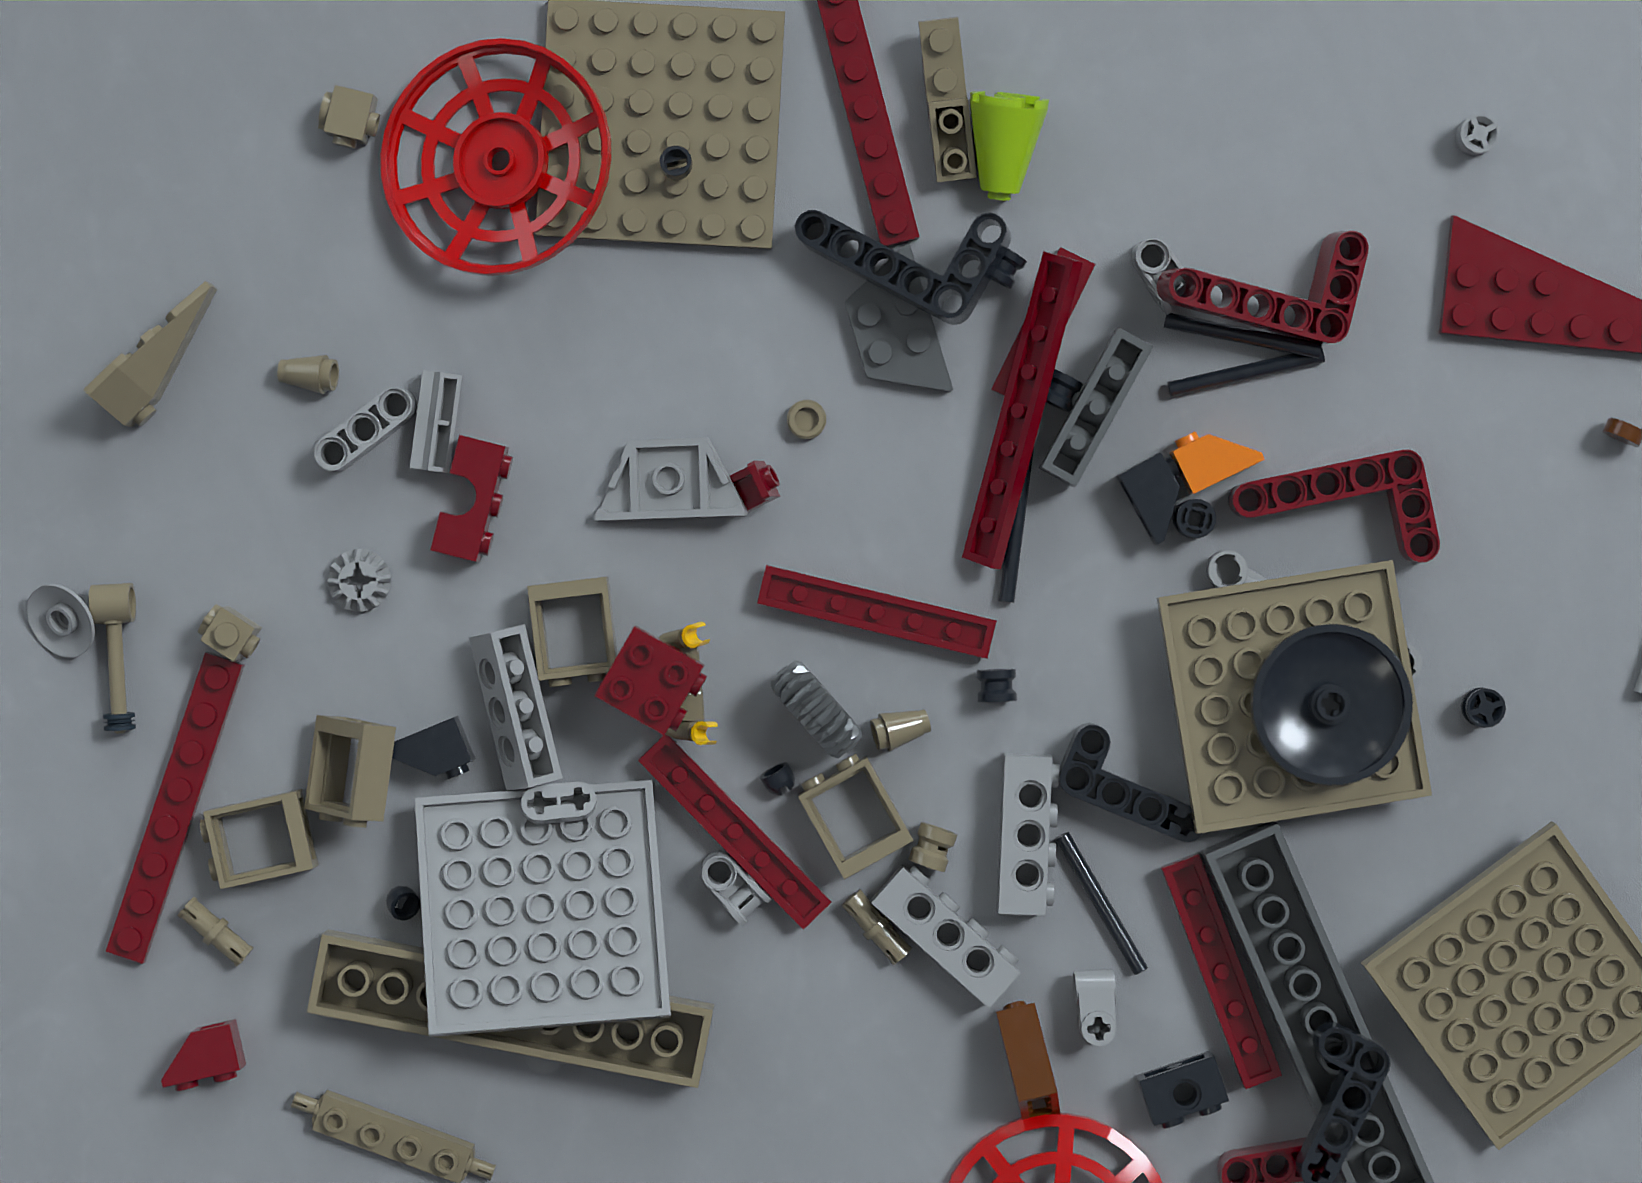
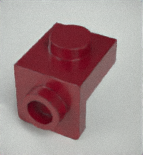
M754 460L747 464L748 467L730 475L736 490L747 508V513L780 497L776 488L780 485L778 476L773 467L769 464L766 465L765 461Z

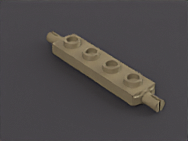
M326 1090L319 1100L296 1092L291 1104V1108L313 1115L312 1130L455 1183H461L468 1175V1172L491 1181L496 1168V1164H491L474 1157V1143L330 1090Z

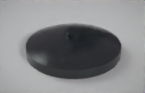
M1325 624L1308 627L1289 635L1268 653L1254 678L1250 698V711L1253 727L1260 744L1269 757L1283 770L1311 783L1343 785L1363 780L1375 774L1394 758L1404 743L1410 728L1413 698L1410 682L1404 667L1385 643L1359 628L1340 624Z

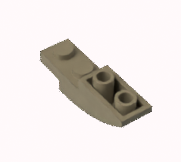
M956 16L918 21L922 54L921 61L937 182L977 178L959 19Z

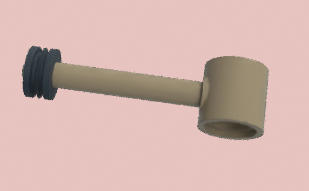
M132 583L91 585L89 589V611L94 624H106L111 713L103 714V719H107L103 723H108L107 726H104V731H114L116 734H122L127 730L136 729V724H132L135 720H131L132 717H135V712H127L122 623L134 622L136 618L135 589Z

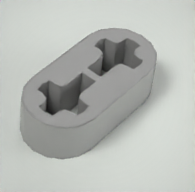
M576 781L538 785L525 791L521 800V808L525 818L534 824L579 821L587 819L594 813L597 797L594 789L585 782ZM577 791L582 792L583 798H590V802L584 803V809L580 811L576 810L574 804L561 805V801L574 799V792ZM538 795L542 796L544 802L557 801V805L544 807L543 814H536L535 808H528V804L534 803V796Z

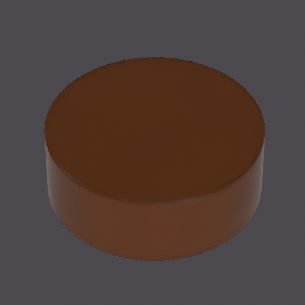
M1608 418L1602 431L1604 434L1630 446H1640L1642 442V429L1617 418Z

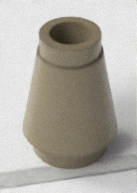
M327 355L288 360L281 359L278 364L277 377L280 383L325 394L327 391H334L337 387L339 365L336 359H329Z
M925 709L879 713L878 718L870 720L872 737L878 750L887 748L890 752L925 733L931 732L930 720Z

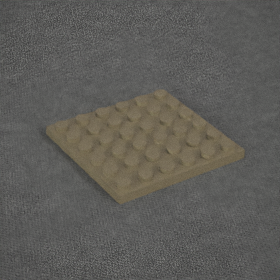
M548 0L545 48L564 58L584 76L598 96L606 114L611 136V166L608 184L594 216L576 239L772 250L785 11L594 0ZM551 66L543 89L563 105L573 122L591 113V107L578 87L562 72ZM542 103L541 135L543 137L561 129L562 126L554 113ZM598 128L579 138L581 163L578 180L575 185L593 194L598 183L601 166V139ZM568 144L548 152L547 174L563 181L566 179L569 165ZM670 146H682L691 155L692 170L682 180H672L662 172L660 156ZM687 163L681 164V165H679V166L667 167V168H668V170H673V169H677V168H680V167H684V166L687 165ZM539 188L537 191L536 218L552 205L557 195ZM568 201L556 218L536 232L535 236L564 238L580 220L586 208Z
M1393 560L1157 598L1196 834L1432 796ZM1317 625H1347L1359 628L1377 637L1400 660L1412 690V720L1400 750L1381 770L1363 780L1350 784H1315L1286 772L1263 749L1251 719V690L1256 673L1265 657L1279 642L1289 635Z
M1553 821L1545 825L1361 962L1498 1150L1642 1045V943L1558 825Z

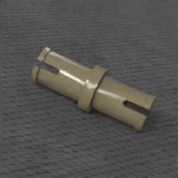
M861 889L841 905L863 929L864 933L862 935L867 940L871 939L882 950L892 965H895L912 950V947L907 944L889 923L891 920L875 908Z
M195 896L177 915L204 937L202 942L207 946L212 944L231 960L236 967L254 949V947L247 944L227 926L229 922L225 918L218 919Z

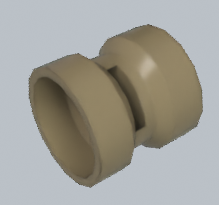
M921 822L917 832L919 841L916 846L912 847L908 860L937 871L945 872L948 864L946 856L948 849L954 846L958 834L929 823Z

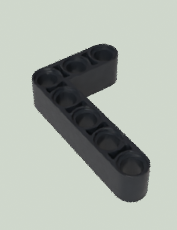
M807 210L797 218L795 223V233L798 239L809 250L952 325L961 324L971 316L1011 242V232L1003 218L995 213H983L973 221L946 272L941 276L821 211ZM814 223H823V234L817 239H808V228ZM993 225L1001 228L1000 237L996 241L990 243L982 241L981 236L985 228ZM853 240L858 242L859 248L854 256L849 258L841 257V248L846 242ZM882 259H891L893 261L892 270L885 276L875 275L876 264ZM972 260L981 262L982 267L978 275L972 278L962 275L963 267L967 262ZM916 277L927 278V287L922 293H909V285ZM951 295L961 296L962 304L957 311L953 313L943 311V304L947 297Z

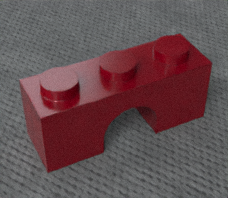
M459 435L450 473L465 477L473 484L476 491V500L473 507L462 515H453L445 512L439 513L430 548L431 551L474 562H480L482 555H489L494 533L488 532L491 517L498 518L503 502V495L498 494L501 478L508 479L513 462V456L507 455L509 447Z

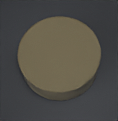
M808 399L800 400L790 408L787 415V424L790 431L798 438L812 439L820 435L826 426V413L819 403Z

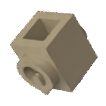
M334 85L333 93L326 92L324 94L319 112L318 129L324 130L327 135L332 136V143L351 149H355L356 143L367 145L369 136L375 137L379 127L380 114L375 113L378 98L371 93Z
M215 604L202 620L198 633L202 635L200 641L235 662L241 661L243 657L248 659L253 654L261 640L257 635L262 627L230 606L221 607Z

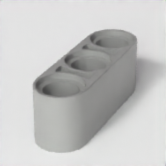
M390 387L382 391L319 440L314 449V458L321 468L333 472L349 468L412 419L417 409L414 396L409 391L399 387ZM401 394L407 401V407L402 415L394 417L389 413L387 403L392 396ZM369 418L375 425V433L371 439L362 441L356 434V427L361 420ZM332 443H339L344 450L343 459L336 465H331L325 458L326 448Z

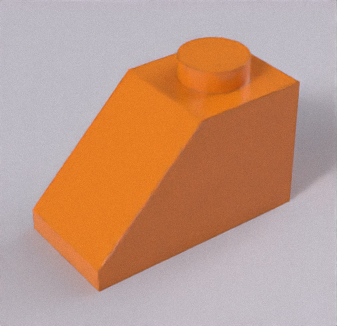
M1196 431L1176 440L1177 449L1169 452L1180 471L1181 479L1189 495L1195 494L1265 460L1262 452L1210 434L1199 437Z

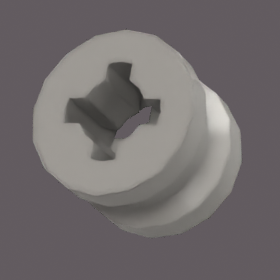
M1478 113L1471 115L1457 127L1455 132L1456 145L1461 152L1468 156L1483 155L1497 144L1500 135L1499 126L1494 118L1487 114Z

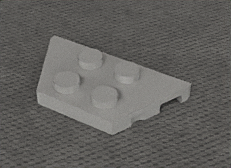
M709 438L628 440L621 455V463L609 482L608 486L610 488L602 506L597 509L595 521L747 516V508Z

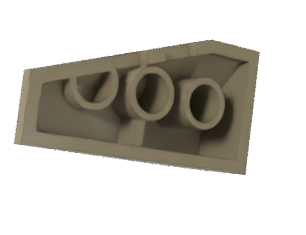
M204 281L167 314L165 320L168 324L162 328L158 325L152 330L149 329L139 339L140 341L136 346L138 350L135 353H128L127 355L121 353L83 390L124 426L133 427L137 424L140 427L144 425L156 413L157 410L153 406L160 401L217 288L213 284Z

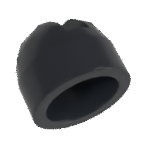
M670 146L662 152L660 166L662 172L668 178L682 180L692 170L691 155L684 147ZM687 163L686 166L680 167V168H677V169L668 170V168H667V167H675V166H679V165H681V164Z
M787 762L773 766L760 776L765 788L777 796L783 795L780 788L786 785L789 791H791L795 785L793 771Z
M397 886L391 889L386 898L387 908L397 920H409L420 909L421 902L419 897L407 886Z

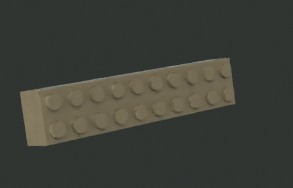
M328 929L321 936L307 1013L429 1036L424 948ZM669 995L670 1018L435 1037L698 1088L714 1004Z

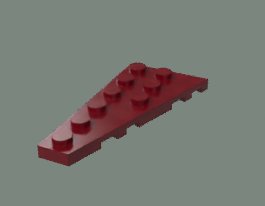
M1452 215L1450 218L1439 334L1642 354V299L1458 216Z

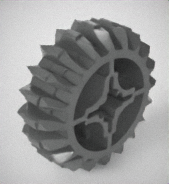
M793 661L789 666L782 668L771 681L774 693L831 757L839 759L845 753L848 754L862 738V731L802 662Z

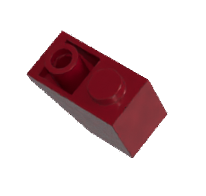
M236 1019L197 1027L193 1030L162 1077V1087L174 1085L175 1091H182L199 1086L198 1080L213 1076L215 1083L236 1078V1071L241 1070L246 1065Z

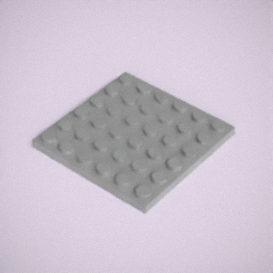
M652 780L592 784L590 786L595 791L597 803L596 809L590 817L579 821L550 824H534L523 815L521 800L528 789L415 798L430 1037L671 1017ZM577 791L574 792V799L561 801V805L574 804L576 810L580 811L584 809V803L590 802V798H583L582 792ZM538 795L534 796V803L528 804V808H535L536 814H543L544 807L557 805V801L544 802L542 796Z

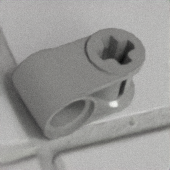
M1149 238L1139 242L1133 248L1131 262L1147 285L1150 294L1158 306L1168 315L1173 311L1172 307L1174 305L1164 302L1159 297L1157 292L1158 278L1166 270L1185 267L1180 264L1163 240ZM1146 246H1153L1159 250L1161 260L1155 268L1146 266L1141 259V253ZM1178 276L1174 281V287L1180 284L1175 289V293L1181 297L1186 290V283L1181 276Z
M722 851L712 852L703 860L701 867L702 880L717 896L724 908L742 926L748 922L747 917L763 902L769 903L772 900L771 896L728 853ZM717 861L725 862L731 869L729 876L719 881L711 878L708 874V868L712 863Z
M1114 970L1074 971L1073 988L1079 1032L1091 1045L1105 1046L1113 1041L1117 1030ZM1099 1017L1104 1024H1107V1029H1102L1099 1037H1095L1092 1031L1087 1030L1088 1025L1094 1024V1018Z

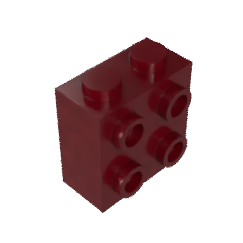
M635 625L594 696L658 733L665 735L669 728L677 731L688 712L681 707L689 693L696 697L704 684L707 675L701 673L705 664Z

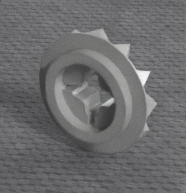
M353 549L342 553L330 566L327 583L332 598L343 608L362 612L374 609L385 600L391 587V573L384 559L375 552L367 549ZM357 563H359L362 575L369 576V578L376 577V581H370L369 584L363 585L361 598H359V592H357L355 585L343 583V579L355 576Z

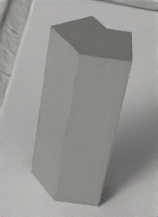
M422 370L409 468L449 473L462 375Z

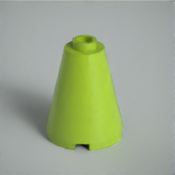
M972 91L970 93V108L980 189L988 191L987 198L1011 200V194L1020 193L1049 108V99L1040 100L1038 96L1008 92H997L994 96H986V91Z

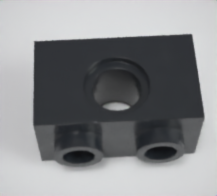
M1210 1050L1136 1075L1151 1122L1154 1126L1161 1124L1164 1129L1183 1123L1185 1121L1183 1116L1199 1112L1200 1116L1215 1113L1222 1109V1103L1229 1101L1215 1057ZM1184 1082L1192 1084L1194 1091L1188 1100L1178 1101L1174 1099L1173 1092L1178 1084Z

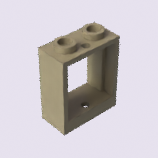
M609 577L527 586L538 680H548L549 687L572 684V677L587 675L588 682L603 681L618 655ZM599 594L607 662L550 668L542 600Z
M316 715L304 809L320 812V820L343 822V825L366 828L367 821L384 822L396 727L350 717ZM351 738L358 739V748L349 804L344 803L343 798Z
M857 754L851 755L836 764L838 772L827 778H824L823 774L820 773L801 784L804 791L798 793L799 800L844 879L913 841L909 830L867 755L861 759L858 758ZM864 771L896 829L844 857L812 799L857 773Z
M302 789L212 808L203 812L204 819L200 820V831L203 841L205 843L210 842L213 858L208 859L209 871L212 880L219 882L220 889L306 871L319 866L307 810L304 809L305 801ZM283 804L295 861L234 874L222 817Z

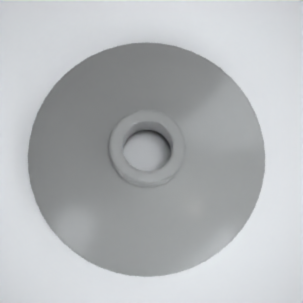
M45 584L32 592L27 602V618L34 635L40 643L49 651L62 657L72 658L85 653L93 643L95 627L92 615L84 601L75 592L59 584Z

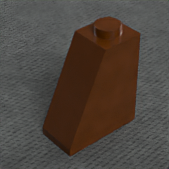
M1025 1001L1009 1003L1003 1007L1002 1011H998L996 1014L1021 1118L1023 1120L1043 1114L1060 1113L1058 1091L1035 1003L1026 1004Z

